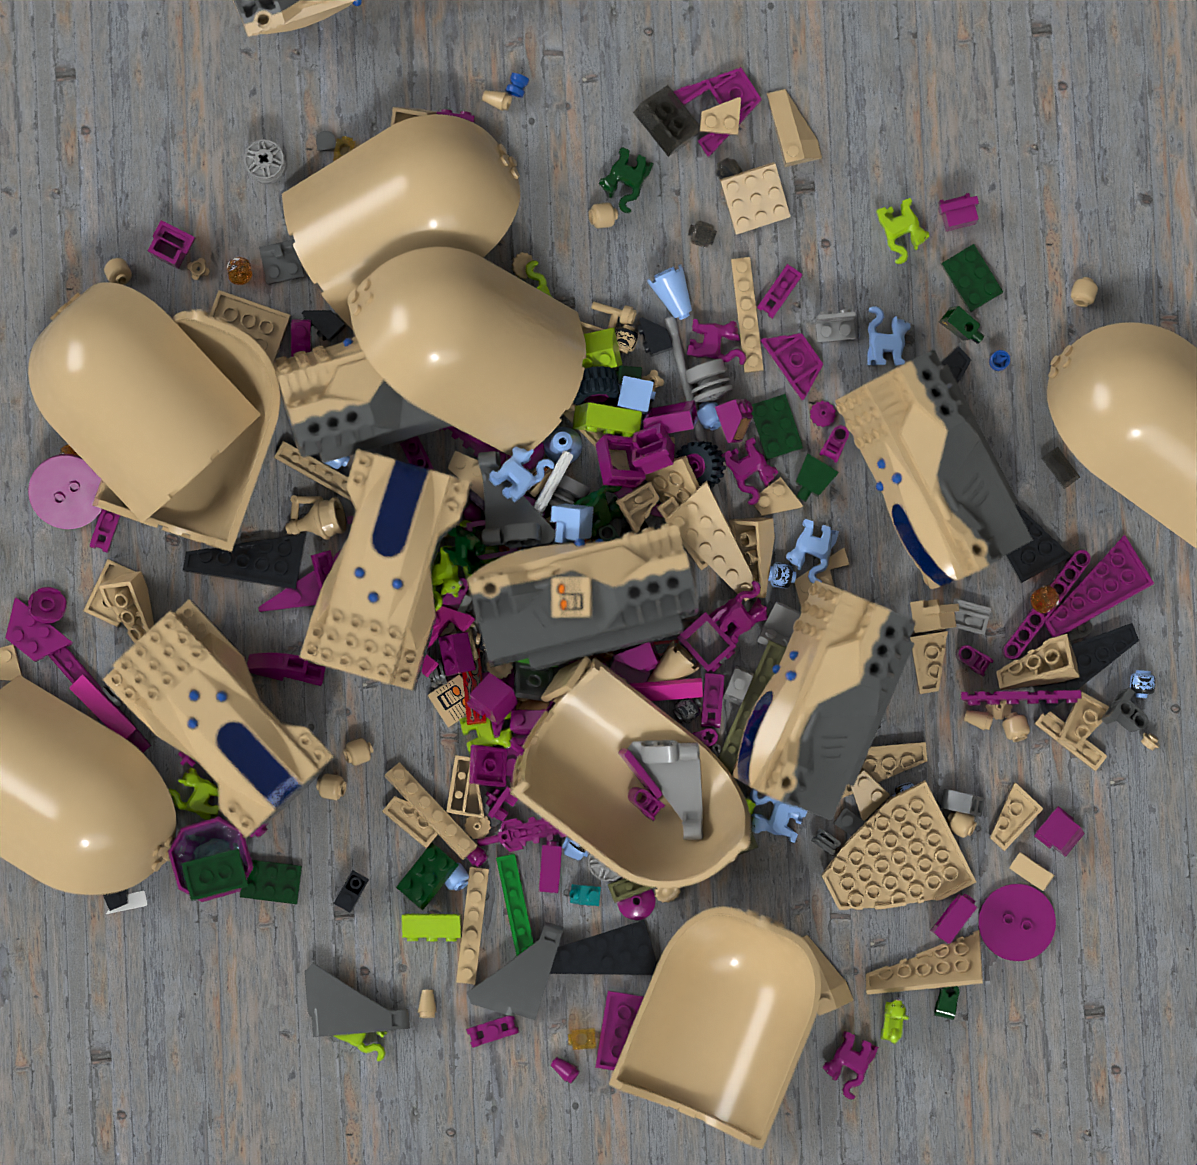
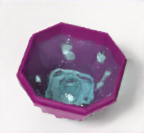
M220 817L181 827L168 850L179 890L189 895L181 863L238 848L246 877L248 878L253 865L245 836L235 825ZM241 888L198 900L201 902L240 892Z

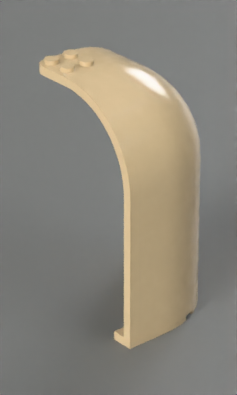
M439 114L409 118L385 129L282 193L287 230L289 235H293L295 243H293L294 249L314 284H319L323 290L321 295L354 331L348 296L364 279H367L387 261L413 250L431 247L462 249L483 258L497 245L509 229L519 207L520 185L518 178L520 175L516 170L517 162L513 156H508L502 144H498L487 131L471 121L456 116Z
M431 247L401 254L377 268L348 296L352 325L358 343L375 370L395 391L420 409L511 457L514 447L517 446L530 451L547 438L562 421L560 419L565 409L569 410L579 390L585 369L582 367V362L586 358V344L578 312L472 252L450 247Z
M110 282L98 283L89 287L81 295L79 293L75 294L67 304L65 303L50 318L52 322L38 336L30 354L28 364L29 384L40 412L56 432L142 523L189 483L211 462V459L213 460L261 415L162 308L140 292L121 284Z
M191 309V312L182 311L177 313L172 319L261 415L213 460L211 459V462L189 483L146 519L143 524L156 528L160 525L163 526V531L232 552L278 420L280 409L279 383L269 357L254 339L243 331L226 324V320L217 316L208 317L209 313L205 311ZM101 480L93 506L142 523L106 483Z
M1117 323L1095 329L1082 336L1072 345H1068L1063 353L1055 356L1050 363L1047 401L1053 422L1065 444L1089 471L1197 549V348L1178 334L1151 324Z
M596 658L589 663L574 688L556 697L553 700L555 705L549 712L544 711L522 746L525 750L523 755H519L516 760L511 794L611 870L632 882L657 888H676L692 885L709 878L721 870L727 863L733 862L737 854L742 850H746L751 843V818L746 799L737 782L719 758L697 737ZM675 740L677 743H699L703 812L702 840L683 839L682 819L663 795L658 800L665 805V808H661L654 821L642 814L628 800V792L631 788L639 787L644 790L646 788L618 754L622 748L628 749L633 741ZM641 792L636 796L637 801L642 797Z
M20 675L0 689V857L47 886L64 892L82 895H102L128 889L142 882L152 873L157 872L164 863L170 861L168 850L175 840L176 834L175 808L165 782L148 758L122 736Z
M731 907L711 908L688 920L674 934L663 951L609 1085L620 1091L677 1109L683 1114L705 1121L706 1124L750 1146L763 1149L817 1015L821 993L819 966L810 946L797 934L784 929L785 924L775 920L772 924L771 918L763 915L758 918L759 914L749 909L746 913Z

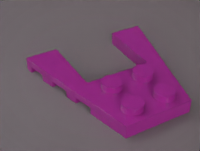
M742 68L667 93L677 110L709 89L719 105L739 97L741 98L739 125L762 101ZM709 133L698 140V143L709 158L729 137V134Z

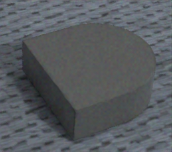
M325 130L317 135L316 144L318 152L337 149L336 140L332 132Z

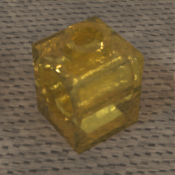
M342 136L341 139H336L333 162L343 156L340 153L343 147H349L350 151L357 147L356 141H353V138Z
M595 1028L571 1029V1034H568L569 1046L572 1045L573 1050L596 1048ZM585 1034L587 1036L586 1043H578L576 1041L577 1035Z

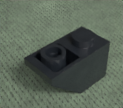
M304 310L302 312L304 316L302 320H311V327L314 326L318 330L316 334L323 341L327 339L331 342L346 327L345 323L331 310Z
M643 317L639 318V324H636L639 335L644 336L645 342H643L646 353H650L652 357L673 349L666 328Z
M352 870L333 904L351 913L369 879Z

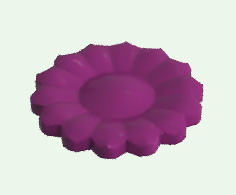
M816 402L810 410L812 423L821 427L829 426L830 423H833L834 418H836L834 406L830 405L829 402Z

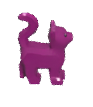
M693 319L692 331L704 335L703 343H697L695 339H690L687 356L696 358L707 357L715 360L723 359V362H729L735 356H738L740 365L746 362V354L743 350L733 349L726 355L721 353L722 337L731 341H740L737 322L730 321L725 325L716 323L700 324L698 319Z
M754 437L747 440L745 444L748 456L740 459L737 448L721 455L722 458L725 457L726 466L733 472L738 488L742 492L752 494V498L748 501L749 505H754L759 501L760 493L754 486L746 485L745 480L758 471L761 481L768 487L769 482L778 474L777 468L768 465L764 456L755 448L756 441Z
M758 581L751 582L754 588L753 591L740 592L735 598L730 599L709 615L714 622L720 620L719 628L726 632L734 644L738 643V637L741 634L749 631L757 622L768 619L767 607L761 604V599L757 598L749 611H746L742 605L743 598H754L760 593L761 586ZM733 622V625L728 629L727 626Z
M844 1031V1042L836 1050L833 1059L823 1064V1069L835 1081L841 1075L843 1065L856 1072L857 1078L848 1080L842 1089L843 1095L847 1099L853 1100L855 1095L850 1092V1089L862 1084L868 1066L875 1058L879 1047L862 1040V1049L860 1052L852 1049L855 1035Z

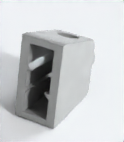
M736 665L723 699L741 705L754 672Z

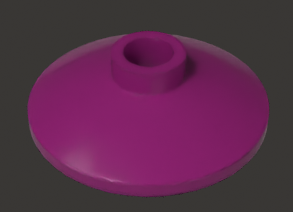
M651 889L617 902L620 912L626 918L642 920L652 913L656 900ZM636 897L640 899L638 905L633 904V899Z

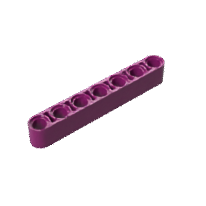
M1079 550L1074 552L1003 646L1002 654L1005 658L1015 659L1021 655L1054 611V606L1055 608L1057 607V601L1060 603L1088 566L1091 557L1087 551ZM1078 554H1082L1085 557L1083 564H1079L1076 561ZM1066 569L1073 571L1074 576L1072 579L1065 577ZM1055 584L1062 587L1060 595L1055 594L1053 591ZM1044 599L1051 603L1050 609L1052 610L1049 611L1042 608V601ZM1032 615L1039 617L1038 625H1033L1030 622ZM1021 630H1025L1028 634V638L1025 641L1021 640L1018 636ZM1010 645L1016 648L1014 656H1010L1007 653V648Z

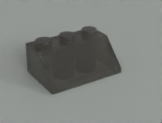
M668 85L642 101L633 112L668 157L680 150L700 133V125Z

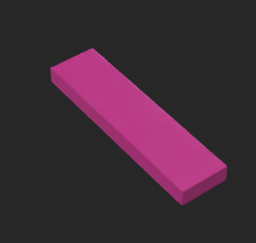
M83 674L69 687L113 732L127 740L137 730Z
M702 678L629 684L650 701L703 697Z

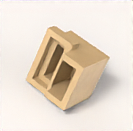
M939 599L910 602L912 619L916 622L914 633L956 627L954 612L959 611V604L940 605Z

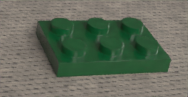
M974 244L941 263L942 268L970 313L1003 293V290Z
M786 394L752 404L753 412L751 413L766 460L803 449Z
M431 842L396 888L417 907L424 910L459 864Z
M239 848L181 863L191 901L249 886Z
M251 860L253 869L247 878L249 886L241 888L240 898L298 904L303 866Z

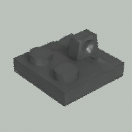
M295 239L259 247L267 285L304 277L302 263L293 246Z
M515 662V697L542 700L540 699L553 680V667L531 671L530 664Z

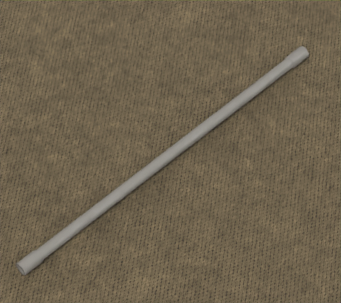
M669 317L664 319L666 329L673 345V352L686 401H692L695 395L692 394V384H688L685 371L688 368L679 337L676 318ZM698 420L694 427L697 442H707L703 426ZM715 484L710 489L727 520L719 486ZM749 599L746 602L742 600V605L746 611H749L751 609Z

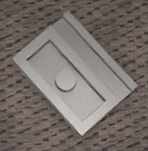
M954 598L953 604H959V611L954 612L956 627L954 628L985 635L991 608Z

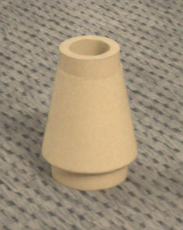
M485 90L482 101L503 111L510 108L512 96L508 95L507 92Z
M967 710L964 721L982 730H990L994 715H990V712Z
M422 990L418 1008L420 1018H435L437 1010L433 990Z

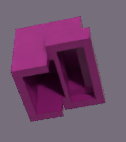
M966 193L961 197L945 201L942 199L938 202L940 216L942 215L946 232L975 225L979 220L976 207L979 204L977 196L970 197V193Z
M161 220L152 236L154 239L147 251L151 256L179 269L196 238Z
M661 423L633 433V445L636 449L632 452V463L635 467L641 466L645 474H649L674 464L675 444Z
M491 673L469 694L471 699L467 702L471 709L481 716L485 714L488 719L497 725L518 704L513 689Z
M1058 806L1039 828L1034 837L1049 849L1053 847L1066 857L1085 833L1074 822V818Z

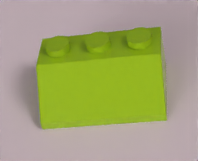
M614 327L584 334L586 358L583 359L582 367L603 366L613 368L623 365Z
M404 913L401 915L402 938H407V941H418V938H426V941H438V938H446L447 942H457V938H461L462 914Z

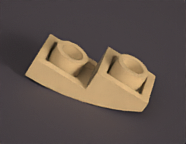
M1021 852L1009 867L1042 891L1046 889L1055 876Z

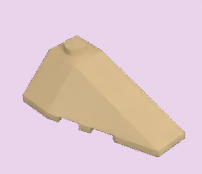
M786 89L767 93L784 166L788 167L822 159L816 136Z
M808 935L801 937L812 949L819 966L821 993L817 1014L819 1016L853 1001L847 982Z

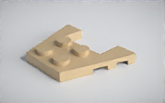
M845 548L830 556L826 570L816 574V577L822 583L834 587L830 570L849 565ZM809 571L798 577L794 583L801 607L807 601L809 588L813 584L808 578Z

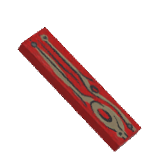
M476 648L479 658L473 660L475 670L462 673L467 725L486 723V715L481 716L467 704L471 699L469 694L482 681L479 648Z

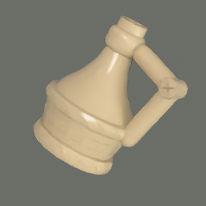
M293 495L291 497V521L285 525L288 534L296 535L300 534L301 531H307L328 540L331 536L337 533L343 534L346 531L345 512L338 498L333 497L330 500H323L321 496ZM299 504H314L309 512L298 520Z

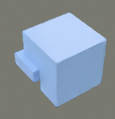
M623 376L622 385H619L620 396L617 407L641 411L643 415H647L650 401L654 402L656 392L652 391L654 382Z
M566 503L552 506L551 522H558L556 523L555 542L565 543L580 538H591L593 507Z

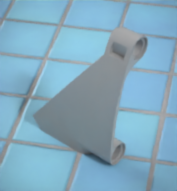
M675 740L633 741L627 750H630L682 819L683 839L702 840L703 812L699 743H677Z

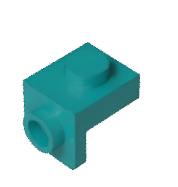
M572 884L569 892L570 903L599 906L601 887Z

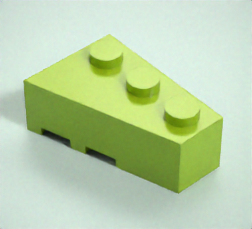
M588 402L575 406L572 429L594 433L602 432L604 435L612 434L614 436L619 434L623 437H633V433L640 431L642 412Z

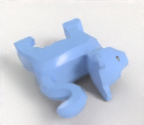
M877 306L870 307L869 312L875 313L876 318L868 326L869 349L867 352V365H886V360L883 358L884 352H892L895 366L905 364V360L902 359V352L905 346L904 335L910 330V323L897 319V316L892 318L891 323L893 334L878 333L876 327L882 323L884 313Z
M516 446L512 450V458L505 461L498 472L492 471L489 475V480L494 486L508 480L512 486L504 488L502 494L507 499L512 498L516 502L524 496L527 490L544 478L545 466L554 469L555 464L549 459H543L536 466L537 474L533 475L522 465L531 460L530 456L534 450L527 451L525 448Z
M805 519L802 524L805 527L804 531L797 539L795 549L786 554V559L791 564L797 566L798 570H801L805 562L806 553L819 558L821 564L812 567L808 578L811 583H814L815 580L822 582L816 577V574L825 571L828 567L830 553L836 544L839 531L831 530V527L823 525L821 528L822 537L813 536V521Z
M752 789L750 799L756 805H763L769 801L773 803L770 819L761 814L752 813V831L756 834L767 831L774 835L787 836L790 842L795 843L798 834L793 829L787 827L790 818L795 819L796 823L801 824L802 818L806 816L807 811L788 805L768 795L758 797V791Z

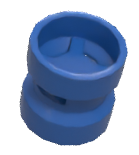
M512 73L510 76L511 84L507 85L505 91L513 96L523 98L525 93L523 88L528 85L529 79L521 74Z
M1003 350L994 352L989 359V365L995 371L1004 370L1010 363L1009 354Z

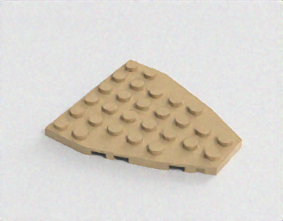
M925 780L891 797L846 841L821 874L839 910L852 908L856 910H863V908L887 909L906 906V904L916 902L924 903V901L943 900L976 883Z

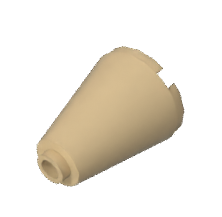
M672 641L648 678V682L685 679L697 671L700 665L698 662L696 664L693 663L692 659L694 657L682 645L678 643L675 646V641Z

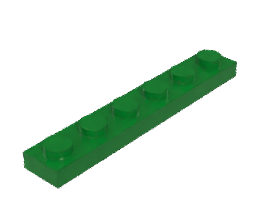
M511 854L496 857L516 956H518L534 944L516 856Z

